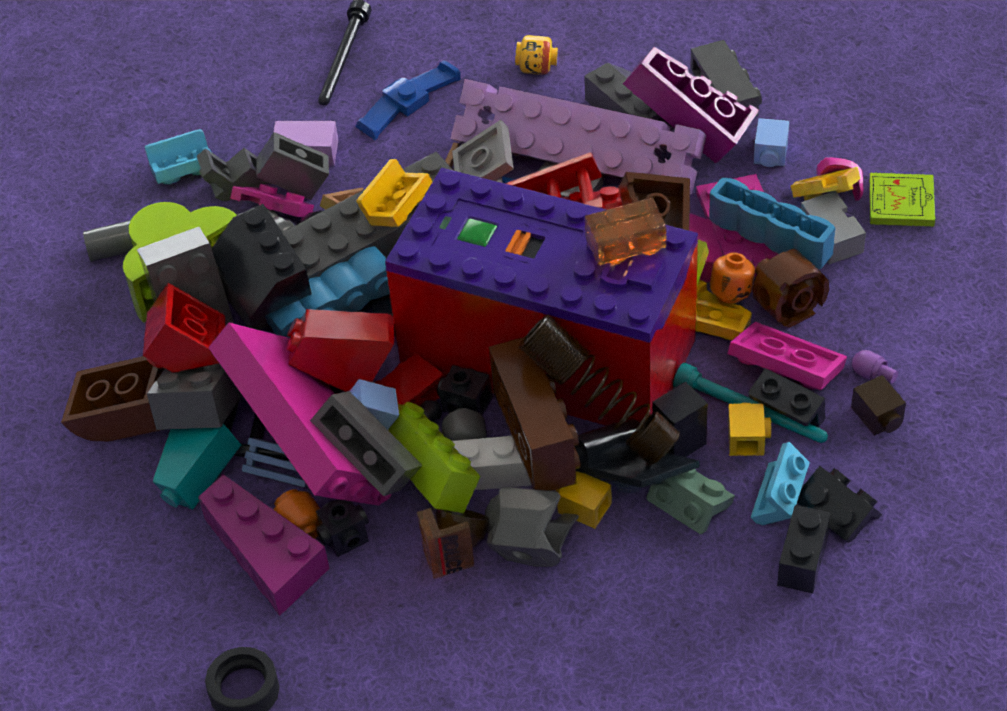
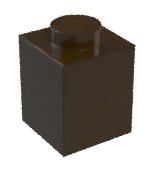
M883 375L853 388L851 408L874 436L883 431L891 433L901 426L904 420L906 402Z

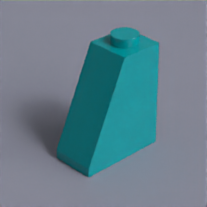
M224 424L218 428L170 429L153 478V483L162 491L160 497L166 503L175 508L181 505L193 510L199 502L198 496L213 484L239 449L241 444Z

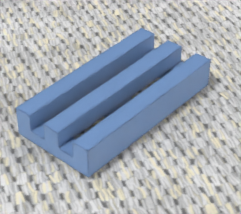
M254 437L249 438L248 445L250 447L249 451L245 453L247 461L246 464H243V472L301 487H308L300 477L255 466V461L297 471L290 461L257 453L260 447L284 454L277 443Z

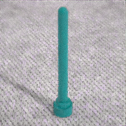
M685 362L680 365L674 377L673 387L675 388L687 382L694 390H699L729 404H760L747 396L703 378L702 373L697 372V367ZM764 406V417H771L772 423L819 443L827 441L828 434L825 430L811 424L803 426Z

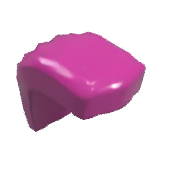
M825 157L817 165V176L858 167L861 179L852 185V191L855 201H859L862 198L864 191L863 172L856 163L842 158Z

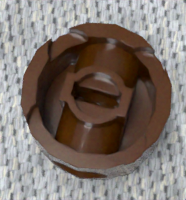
M795 248L782 252L771 259L766 258L760 261L755 269L757 276L752 288L754 300L777 322L786 327H792L814 316L816 313L813 309L817 304L821 307L823 306L830 290L827 277Z

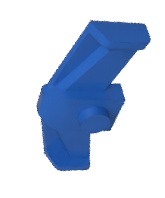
M444 60L439 63L437 68L410 80L406 78L395 80L382 89L383 96L363 118L357 121L355 127L373 140H376L399 112L409 116L429 102L428 93L461 80L459 69Z

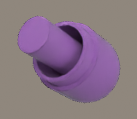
M859 351L852 359L854 372L868 380L883 375L888 382L894 383L898 377V371L888 367V361L883 356L872 351Z

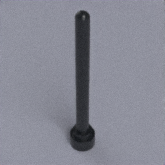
M353 0L347 10L349 23L319 95L318 102L320 105L329 104L360 25L369 20L372 9L363 0Z

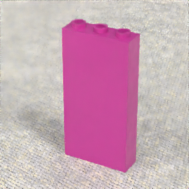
M229 322L208 348L315 496L378 506L387 501L392 494L383 496L310 421L330 396L335 393L328 383L288 365L289 351L286 350V346L290 338Z

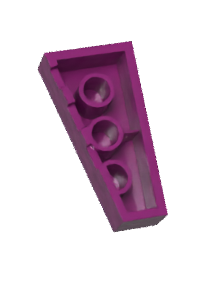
M656 47L650 50L623 82L625 87L673 128L676 125L700 129L705 133L706 139L702 153L714 163L721 160L738 143L759 109L752 105L746 108L736 102L738 97L729 91L723 94L711 86L712 81L706 77H695L688 73L686 65Z
M224 474L198 496L206 522L227 549L231 551L237 562L248 573L279 616L330 569L324 545Z

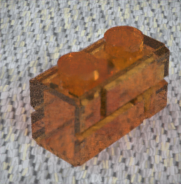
M654 198L585 216L586 239L598 266L606 263L619 264L626 260V258L639 254L652 255L661 248L666 247V224L661 213H659Z

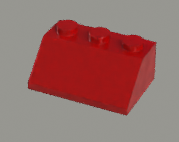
M167 283L147 313L143 356L154 367L159 369L165 368L172 373L219 364L208 347L225 328V315L174 285Z

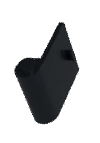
M633 418L627 419L615 432H612V429L618 422L579 434V445L574 446L580 460V468L576 469L577 472L640 488L663 483L665 479L699 468V460L667 453L656 464L648 465L643 458H640L635 451L630 449V446L625 444L640 424Z

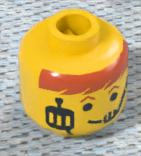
M526 35L523 37L522 42H517L515 65H520V70L523 73L546 75L550 71L551 65H557L558 48L552 47V40L549 37Z

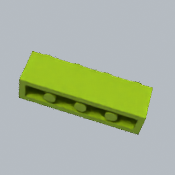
M406 402L405 405L398 404L399 417L388 431L423 465L410 480L435 509L464 513L481 476L470 465L471 461L456 450L454 442L446 438L439 431V426L426 417L423 408L410 402Z

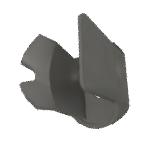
M504 487L499 491L495 524L488 535L487 545L507 561L533 567H553L560 562L562 545L570 528L579 516L577 514L563 513L557 519L550 520L561 498L558 492Z

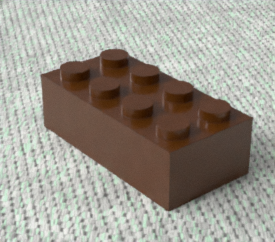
M524 337L490 346L489 355L494 395L533 490L553 491L577 484L576 469L580 468V460L574 446L579 445V439L575 426L573 424L568 425L565 420L567 419V411L563 399H556L555 397L556 386L553 377H550L548 373L545 374L540 365L537 366V363H534L532 358H529V356L524 354V351L518 349Z

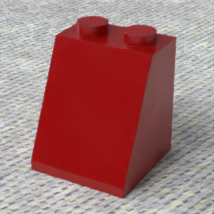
M306 309L301 319H294L287 336L290 337L286 346V350L289 351L288 365L345 392L350 391L358 379L372 382L394 345V318L392 315L383 313Z

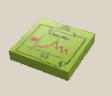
M870 173V224L934 227L933 175Z

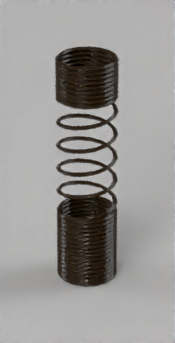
M550 314L545 315L519 344L518 349H521L526 356L532 358V361L537 363V366L540 365V368L545 370V373H548L550 377H553V380H556L558 385L564 384L587 359L592 357L588 369L570 395H574L591 378L606 370L604 378L586 402L584 408H587L609 387L620 382L617 392L598 417V420H601L623 399L633 394L634 397L629 408L612 429V432H615L637 411L648 407L643 420L625 442L648 465H654L661 460L678 440L680 431H677L675 426L669 424L667 419L661 417L659 412H654L649 416L650 404L640 405L631 411L637 399L636 392L631 391L616 400L623 387L622 379L614 380L602 388L609 375V367H602L587 377L594 365L595 355L590 354V350H587L585 345L582 346V343H579L577 338L571 336L569 331L563 329L561 324L555 322V319L550 317Z

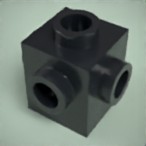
M452 365L446 377L440 379L437 388L442 411L451 413L459 408H468L479 412L483 416L493 398L490 375L471 368L466 369Z
M338 499L328 502L316 511L319 525L315 527L316 533L324 546L329 544L337 557L369 542L365 527L369 520L360 504L354 506L352 501Z

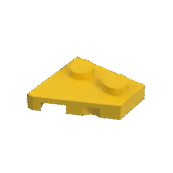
M858 167L796 181L791 185V190L794 198L803 196L804 200H809L821 196L825 192L836 191L841 193L853 189L852 185L861 178Z
M699 280L696 297V332L733 340L750 326L752 312L741 305L720 301L707 290V283Z

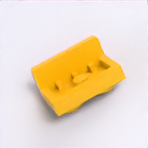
M390 159L358 197L356 202L370 225L399 227L407 220L409 213L417 203L423 199L433 181L428 173H405L397 159Z

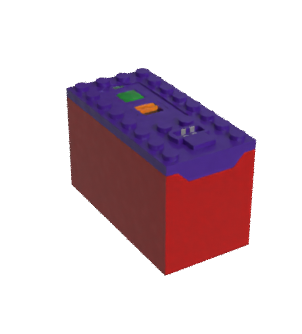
M441 167L385 260L400 362L406 361L417 353L441 371L444 377H446L452 365L466 369L471 368L490 375L492 393H494L489 347L525 337L545 315L550 314V317H553L555 322L561 324L563 329L569 331L571 336L577 338V341L582 343V346L585 345V348L590 350V354L595 355L594 365L587 377L602 367H609V375L602 388L614 380L622 379L623 387L616 400L626 393L634 391L637 394V399L631 411L640 405L650 404V416L652 414V402L673 390L676 372L680 365L686 362L695 342L698 233ZM592 357L587 359L564 384L558 385V382L554 380L556 386L555 397L556 399H563L567 415L605 426L619 422L634 397L633 394L629 395L613 407L601 420H598V417L617 392L620 382L599 395L587 408H584V405L604 378L606 370L591 378L574 395H570L588 369ZM648 407L640 409L628 419L633 418L641 423Z

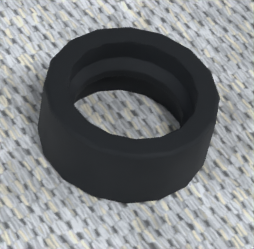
M237 647L225 651L214 659L207 669L205 679L211 705L216 711H269L278 699L280 685L274 663L265 652L253 647ZM243 668L255 669L263 674L265 680L263 686L250 697L230 699L221 692V683L225 677L236 670Z

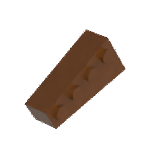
M625 172L618 187L624 214L689 231L690 178Z

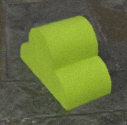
M159 202L142 208L133 216L129 224V234L133 248L127 253L123 261V271L136 314L143 323L146 322L147 313L154 304V300L137 249L196 227H200L212 249L232 218L237 216L233 211L224 207L209 206L190 212L184 206L177 203Z

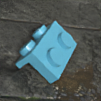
M201 129L145 146L152 174L158 184L162 182L163 184H172L179 181L181 176L191 173L192 175H200L199 170L201 168L197 155L205 148L210 152L211 150L207 146L204 132Z
M790 442L782 444L777 461L768 463L751 515V519L756 524L766 525L792 517L794 506L797 504L810 462Z

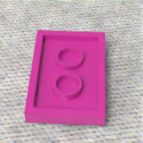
M754 322L730 342L727 353L737 357L743 364L758 365L782 377L799 381L805 388L822 390L844 369L847 359L845 355L758 322Z

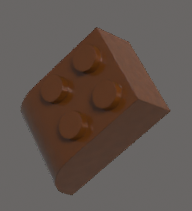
M141 356L77 371L61 423L76 436L90 441L108 442L160 431L156 430L147 392L165 368H156L146 360V357Z

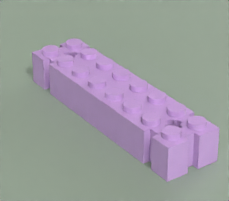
M465 79L459 103L466 106L464 116L456 115L450 139L464 144L501 120L509 129L512 155L559 164L591 152L601 174H604V176L622 180L625 172L690 178V195L692 194L698 172L691 167L693 158L701 159L706 134L700 129L676 125L674 132H671V127L662 121L500 86L499 90L489 84ZM495 114L494 120L489 119L488 122L489 115ZM667 150L671 153V158L669 160L665 158L666 162L664 163L660 157Z

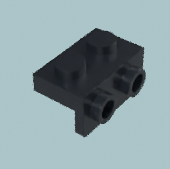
M766 368L748 391L750 399L760 404L763 403L764 406L803 426L812 424L819 428L826 419L824 397Z
M819 466L801 488L797 502L803 507L831 512L829 528L846 542L850 543L872 516L876 519L881 517L882 514L874 508L878 501L861 488L857 493L849 489L847 485L851 480L837 469L833 468L829 473Z

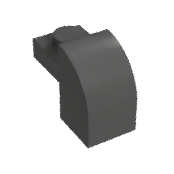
M206 148L197 155L201 168L199 170L200 175L207 183L211 184L215 198L221 201L233 200L230 199L233 186L259 188L260 183L268 184L256 177L257 156L245 148L227 162Z

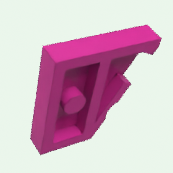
M260 183L259 188L233 186L230 199L237 201L243 200L252 201L259 205L264 204L267 209L296 217H305L308 213L313 212L314 205L304 202V196L292 192H287L285 196L277 193V187Z

